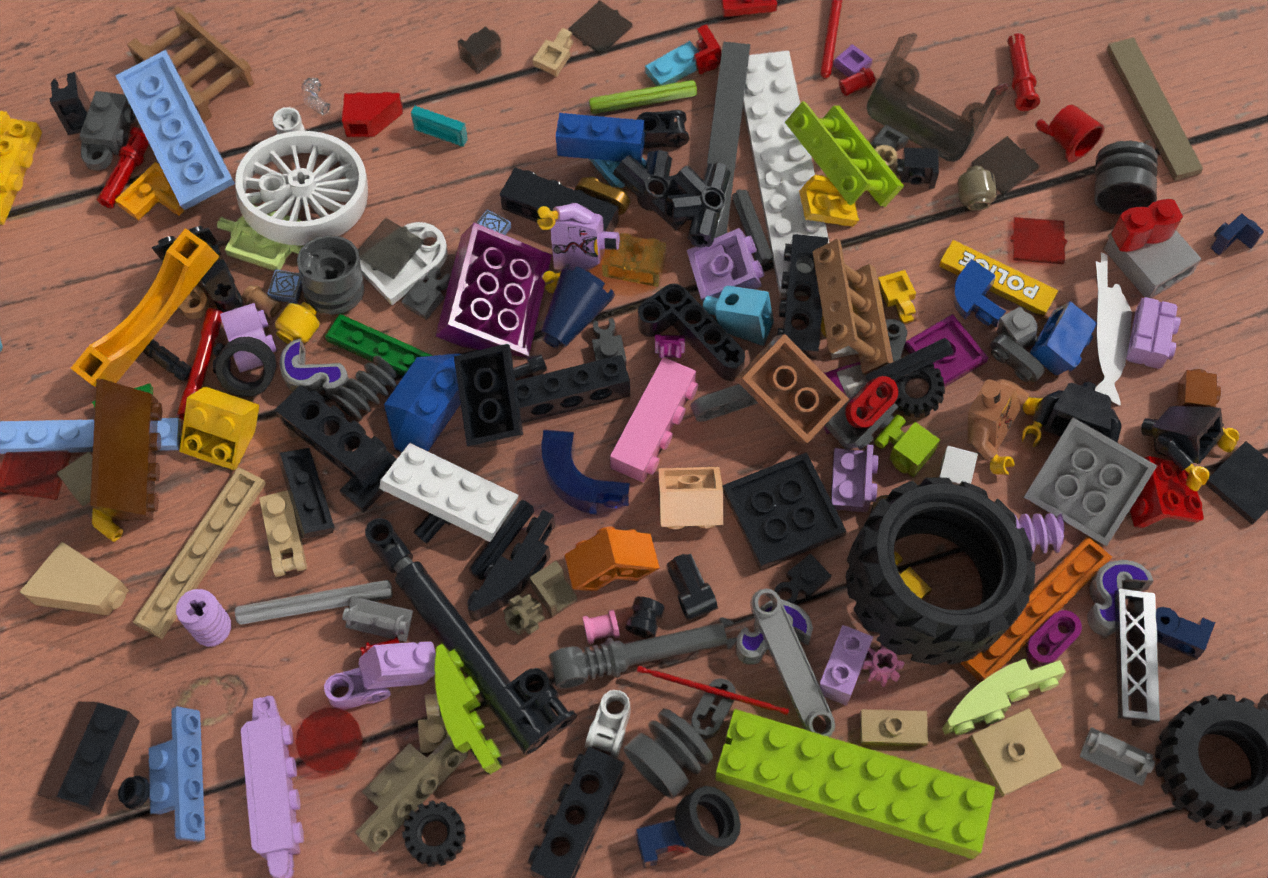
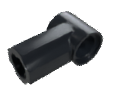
M692 554L679 555L666 563L670 577L678 592L679 604L688 621L718 609L715 595L710 585L704 583Z

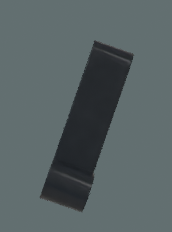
M675 283L666 285L639 306L638 329L644 336L655 337V335H660L670 326H673L680 335H684L685 340L724 380L735 381V378L744 370L745 352L742 347L683 286ZM676 300L679 303L671 304L669 301ZM647 317H655V318H657V319L654 320V321H649V320H646L645 318H647ZM695 320L699 323L689 324L687 321ZM715 340L718 343L711 345L706 343V341Z

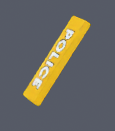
M955 240L951 242L939 264V267L959 276L968 262L973 259L996 275L994 284L989 291L1044 316L1059 291Z

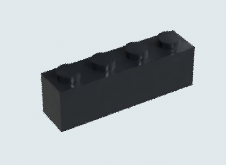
M515 167L500 192L503 210L537 222L538 219H544L540 218L537 213L538 209L542 206H546L550 211H553L555 207L578 203L603 217L604 232H614L619 223L618 207L612 202L591 197L582 190L570 189L556 180L544 179L530 170L524 171Z

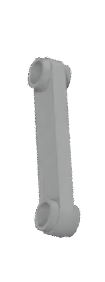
M761 589L754 593L751 598V611L804 730L817 733L813 729L812 723L814 718L820 715L826 721V729L821 735L829 737L835 729L833 715L782 601L772 589ZM761 595L768 596L772 600L773 606L770 612H764L760 609L758 599Z

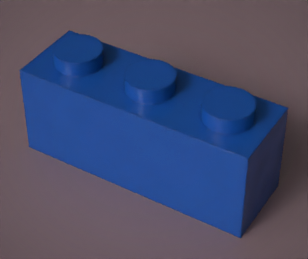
M559 113L555 136L557 156L621 162L627 155H631L636 161L641 163L644 147V120Z

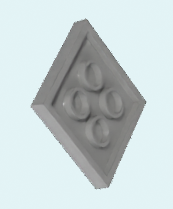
M1072 418L1024 498L1056 517L1062 514L1063 521L1107 546L1157 465L1077 419Z

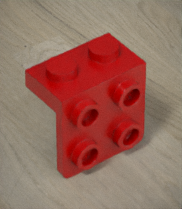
M1152 456L1145 457L1146 460L1157 465L1130 509L1134 527L1145 528L1166 517L1196 523L1204 519L1202 502L1198 491H1193L1187 486L1186 479L1189 474L1186 470L1181 471L1172 460Z

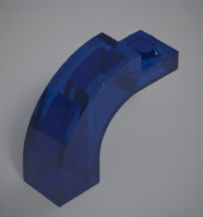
M543 430L541 449L545 475L551 488L561 500L577 510L597 515L598 503L609 508L629 506L630 483L594 480L586 477L576 468L573 462L575 450L574 432Z

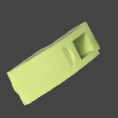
M1022 659L993 673L980 682L958 704L942 728L944 734L954 731L956 735L967 733L975 728L974 724L985 721L986 725L996 723L1005 718L1004 714L1011 706L1010 701L1016 702L1029 696L1028 691L1037 688L1044 692L1059 685L1058 681L1066 673L1061 660L1030 670L1026 660Z

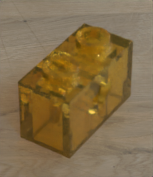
M619 233V249H605L602 259L603 277L659 287L666 261V243L654 238L643 239L632 237L627 233Z

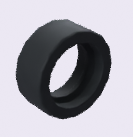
M248 336L238 337L228 342L217 358L215 369L217 379L223 388L234 395L251 397L264 392L270 385L277 365L275 355L270 347L260 339ZM238 351L253 353L263 363V375L255 382L239 380L229 370L228 363L230 357Z
M703 786L682 798L676 806L674 816L676 830L686 846L701 856H713L734 844L739 837L741 827L739 813L733 801L724 792L715 787ZM697 804L705 807L713 815L718 826V838L710 835L702 827L697 816Z

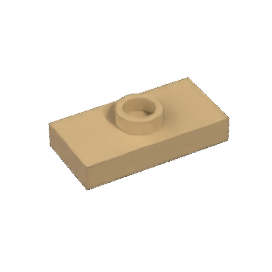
M861 709V744L927 746V711Z

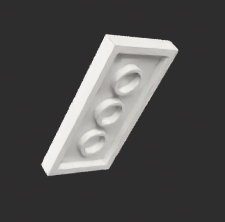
M411 443L408 444L383 476L379 489L491 542L516 505L519 496Z

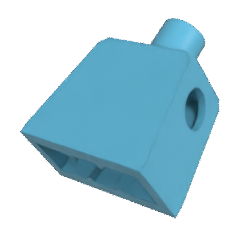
M725 286L719 298L706 296L702 307L710 315L716 316L719 325L729 335L758 345H765L774 323L769 292Z

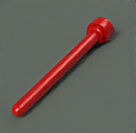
M842 0L831 1L820 75L823 78L830 77Z

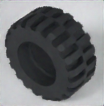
M1223 694L1218 699L1215 695L1205 696L1199 702L1195 700L1187 705L1162 730L1159 736L1161 743L1156 746L1155 757L1161 759V762L1155 766L1158 777H1164L1165 783L1161 785V788L1165 795L1171 793L1176 799L1172 804L1179 811L1183 808L1189 811L1188 818L1197 823L1204 819L1206 820V827L1218 829L1224 826L1226 830H1237L1242 826H1251L1268 816V710L1262 706L1260 709L1253 707L1254 701L1245 697L1237 702L1236 697L1231 694ZM1216 734L1227 737L1239 745L1245 752L1251 766V780L1245 790L1234 791L1226 789L1215 783L1206 774L1201 766L1198 755L1199 741L1203 736Z

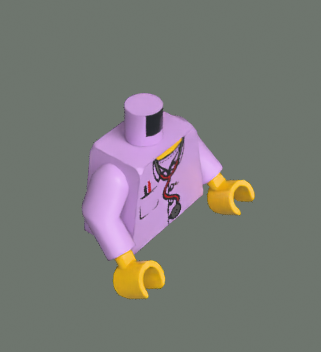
M578 203L555 207L553 211H550L546 206L538 209V215L540 218H544L537 220L539 227L543 230H551L554 269L558 270L557 274L553 271H546L543 274L542 279L545 283L554 280L551 284L545 286L549 293H554L561 271L566 264H570V270L572 271L576 266L588 271L600 264L605 249H619V232H604L603 217Z

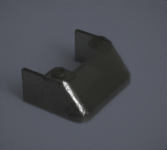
M911 33L898 38L867 102V112L872 119L909 137V140L923 148L938 149L939 157L946 161H957L967 154L988 126L1009 85L1003 83L992 88L985 103H971L964 109L962 115L959 116L914 91L919 82L920 75L916 66L906 61V58L918 35Z

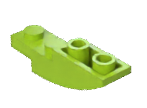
M440 644L436 647L435 685L441 715L447 732L455 748L461 753H465L472 748L483 769L491 775L502 768L497 760L501 753L491 738L487 741L480 730L485 728L476 711L474 710L470 713V711L481 705L476 697L480 691L471 676L465 678L460 668L464 666V663L456 650L449 651L443 644Z

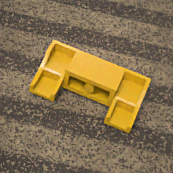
M0 111L1 225L5 224L17 192L23 186V178L27 168L32 165L33 154L42 135V131L36 122L12 119L5 111Z

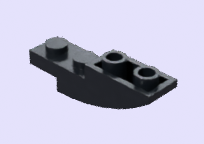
M543 509L538 518L533 517L527 526V536L523 543L518 542L512 550L510 556L512 561L500 556L495 564L491 563L487 567L483 576L484 583L479 590L475 589L471 593L467 602L468 612L472 620L478 621L506 606L510 599L520 595L531 584L530 577L544 568L551 558L549 546L545 542L555 528L553 514Z

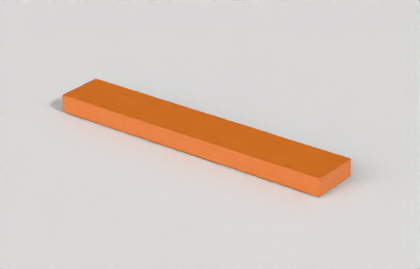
M1088 536L1030 593L1028 604L1006 632L984 653L981 652L973 659L961 662L960 664L979 682L1001 670L1028 643L1030 638L1053 614L1060 611L1094 577L1097 571L1112 559V556Z

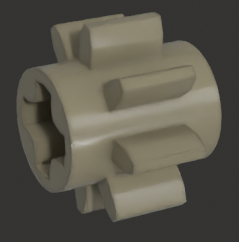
M530 594L523 598L517 595L510 599V606L503 610L507 626L511 630L516 631L517 635L525 631L530 635L539 629L538 623L545 618L542 615L541 603L531 598Z

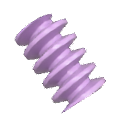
M1039 513L1034 514L1032 519H1030L1028 514H1022L1019 520L1015 515L1017 529L1022 527L1025 529L1033 553L1036 544H1040L1042 553H1047L1049 544L1053 545L1055 553L1060 552L1064 541L1062 514H1059L1057 519L1052 513L1046 514L1044 519Z
M193 589L186 592L179 599L176 605V615L200 645L206 647L217 646L223 643L231 631V620L215 596L203 589Z

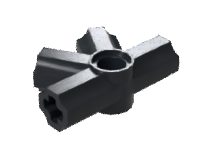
M662 150L649 151L645 168L631 155H627L616 167L613 175L637 195L638 204L643 209L655 211L676 231L679 230L686 221L671 222L669 219L667 220L665 214L666 197L680 195L670 184L675 175L669 176L672 158L668 155V152Z
M718 162L714 164L708 163L702 179L688 165L683 167L670 181V184L680 195L666 197L665 214L667 220L669 219L671 222L692 220L687 239L691 241L692 245L700 248L710 247L713 244L720 213L726 203L725 193L731 172L724 164Z

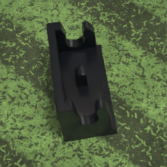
M75 72L67 74L66 81L68 85L62 89L58 88L57 80L53 79L51 82L52 98H49L50 104L68 135L81 133L91 105V101Z

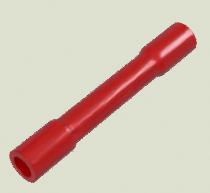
M215 308L207 309L198 348L176 415L184 420L187 397L202 389L215 340L219 335L222 324L220 314L223 312Z

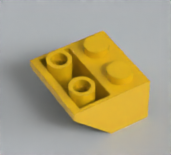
M203 387L187 397L179 452L231 470L237 469L255 433L259 404L208 387Z

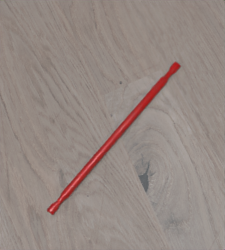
M639 665L637 668V672L647 673L653 677L770 711H778L788 716L789 709L779 708L770 703L656 670H649Z

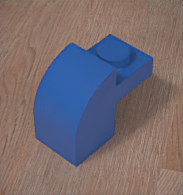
M973 259L968 262L956 280L954 289L955 307L965 320L974 311L976 313L975 317L987 326L992 324L998 327L1000 317L1004 316L1006 311L985 297V294L994 284L996 275Z

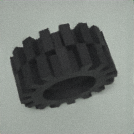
M933 363L895 381L898 387V398L895 404L898 406L897 410L900 412L901 410L904 411V415L910 416L911 413L914 414L915 418H920V414L924 413L925 416L930 415V410L936 411L939 408L938 404H942L944 400V380L938 368L935 369ZM915 378L925 380L929 385L926 395L921 398L908 396L905 392V387L910 380Z
M428 801V805L424 806L423 803L418 805L419 809L415 812L412 810L409 813V820H405L403 825L405 831H402L403 839L405 840L404 844L413 858L419 863L428 864L430 867H435V864L443 866L446 865V861L456 859L455 855L457 852L461 853L463 849L462 844L466 841V829L460 815L452 806L449 807L445 802L441 801L440 804L435 803V801ZM433 821L442 822L447 827V837L438 846H428L422 840L424 827Z

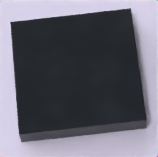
M1245 441L1209 477L1205 485L1253 525L1268 510V459Z

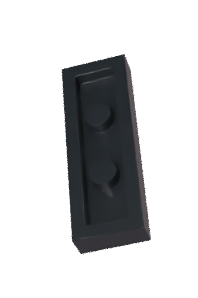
M310 448L279 453V464L302 538L333 533L334 523Z

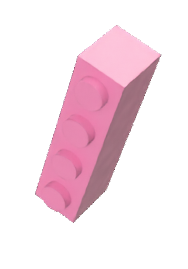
M665 357L662 358L610 455L611 469L643 483L648 474H654L659 464L660 458L657 456L661 448L666 450L673 435L670 432L673 425L680 424L685 414L686 408L683 406L686 400H692L697 391L698 383H695V370Z

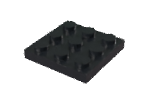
M807 452L722 486L723 493L760 570L846 536L847 531Z

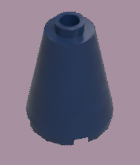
M566 264L561 271L541 333L545 336L543 341L555 349H558L560 346L567 347L613 300L615 296L614 291L610 289L607 293L603 289L605 283L577 266L572 271L570 270V264Z

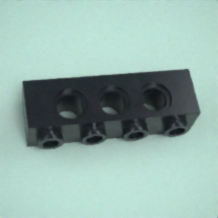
M793 234L791 243H785L784 261H789L788 272L783 271L781 289H786V299L780 300L779 317L784 318L783 328H778L777 336L785 334L808 358L816 359L820 344L822 306L812 251L828 244V237ZM805 263L810 266L811 271L802 273L796 266ZM803 291L809 296V299L807 301H799L795 298L794 293ZM800 319L806 323L807 328L797 330L792 326L791 322Z
M622 355L515 381L522 423L630 397V379Z
M300 385L275 409L284 426L363 488H366L391 463L385 453L387 447L376 436L368 437L364 428L353 420L351 423L345 419L346 416L338 407L326 405V401L317 391L312 390L309 392Z
M588 746L585 755L579 753L572 768V772L576 774L570 785L564 784L558 796L557 802L561 803L556 815L550 814L544 825L543 833L546 836L542 845L536 844L529 856L528 864L531 865L530 872L532 876L536 878L576 877L625 772L624 762ZM587 780H594L599 784V788L593 794H586L581 790L582 784ZM573 810H579L585 815L584 820L578 825H572L566 821L567 815ZM558 841H566L570 845L569 852L564 856H556L551 852L552 846Z

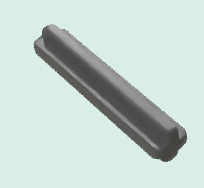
M736 190V193L732 195V199L746 236H751L756 246L757 252L753 253L755 260H758L760 264L766 265L773 259V255L747 190Z

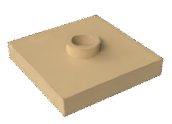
M1029 708L970 736L974 747L1002 797L1062 768Z

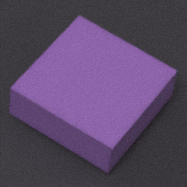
M852 44L834 59L833 66L849 77L860 72V68H869L872 65L873 59Z

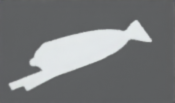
M1101 253V263L1096 261L1098 283L1097 345L1104 380L1096 386L1095 391L1108 395L1112 402L1120 406L1119 395L1114 383L1119 379L1125 367L1130 341L1132 311L1127 299L1122 294L1121 287L1118 284H1114L1113 288L1108 287V255Z

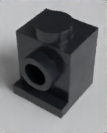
M904 148L902 159H897L896 176H900L902 183L914 185L924 183L929 184L930 189L935 188L939 175L938 149Z

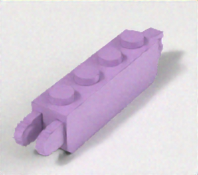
M273 696L253 699L252 721L246 722L241 728L251 845L253 850L267 860L268 867L270 868L269 874L273 878H292L294 875L293 855L300 853L299 843L304 842L301 822L297 823L295 811L300 809V797L298 790H293L292 777L297 776L296 762L294 757H290L289 745L293 744V732L291 725H286L280 717L275 698Z

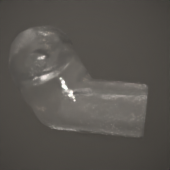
M307 78L302 84L303 102L321 115L327 114L330 104L318 97V92L321 90L319 86H322L320 80L317 78Z

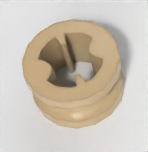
M888 145L876 147L875 150L883 159L889 158V162L885 160L884 162L893 171L897 161L896 150Z

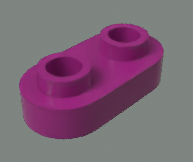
M1061 610L1053 614L1028 641L1026 654L1029 660L1038 666H1045L1055 662L1080 635L1082 624L1078 616L1067 610ZM1062 625L1066 627L1068 633H1061L1058 630V626ZM1037 647L1045 648L1047 655L1039 654Z

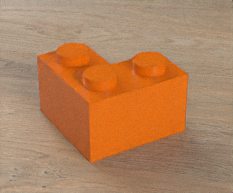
M611 526L601 528L596 532L595 536L578 542L574 549L564 554L574 590L597 591L615 579L639 581L660 569L651 534L640 533L634 529L624 531L616 530Z

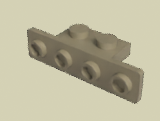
M450 736L428 758L409 743L362 791L378 809L356 831V835L373 852H376L410 817L409 813L412 810L415 812L418 809V805L422 804L467 758L468 753H461L456 749Z

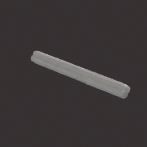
M384 580L241 605L235 608V619L238 624L242 625L350 606L352 596L371 601L384 600L393 596V590L390 581Z

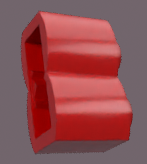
M1158 200L1148 207H1134L1124 211L1120 215L1111 235L1119 251H1135L1146 243L1157 244L1170 239L1179 226L1183 215L1175 200Z

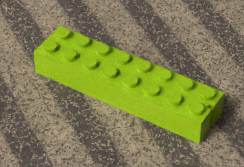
M734 709L715 776V781L970 859H975L982 851L996 788L995 786Z

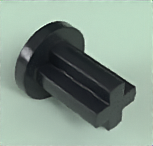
M430 513L415 529L414 533L427 544L445 523L448 526L452 523Z

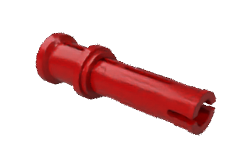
M1015 33L1016 43H1014L1012 35L1007 39L1014 72L1011 85L1017 97L1015 99V107L1020 111H1030L1037 108L1040 104V97L1035 90L1037 80L1030 71L1025 36L1021 33Z
M133 127L131 129V137L126 146L120 148L118 163L96 199L99 201V204L106 208H114L116 204L115 199L122 193L132 172L144 162L143 156L150 144L140 128Z

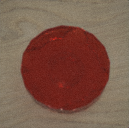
M326 707L314 711L304 719L297 731L296 747L299 757L309 768L320 774H335L347 769L362 750L363 736L360 725L350 713L340 708Z

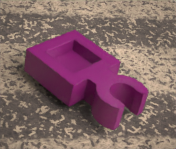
M655 335V353H659V358H681V353H685L684 335Z

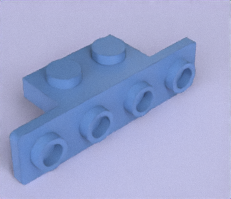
M178 706L171 710L172 740L149 748L150 813L164 814L175 810L176 839L199 842L205 839L200 712Z

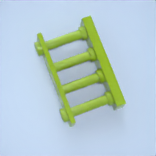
M802 101L785 121V124L849 205H853L864 191H869L880 206H887L904 187L840 106L833 105L823 118H818L808 104Z

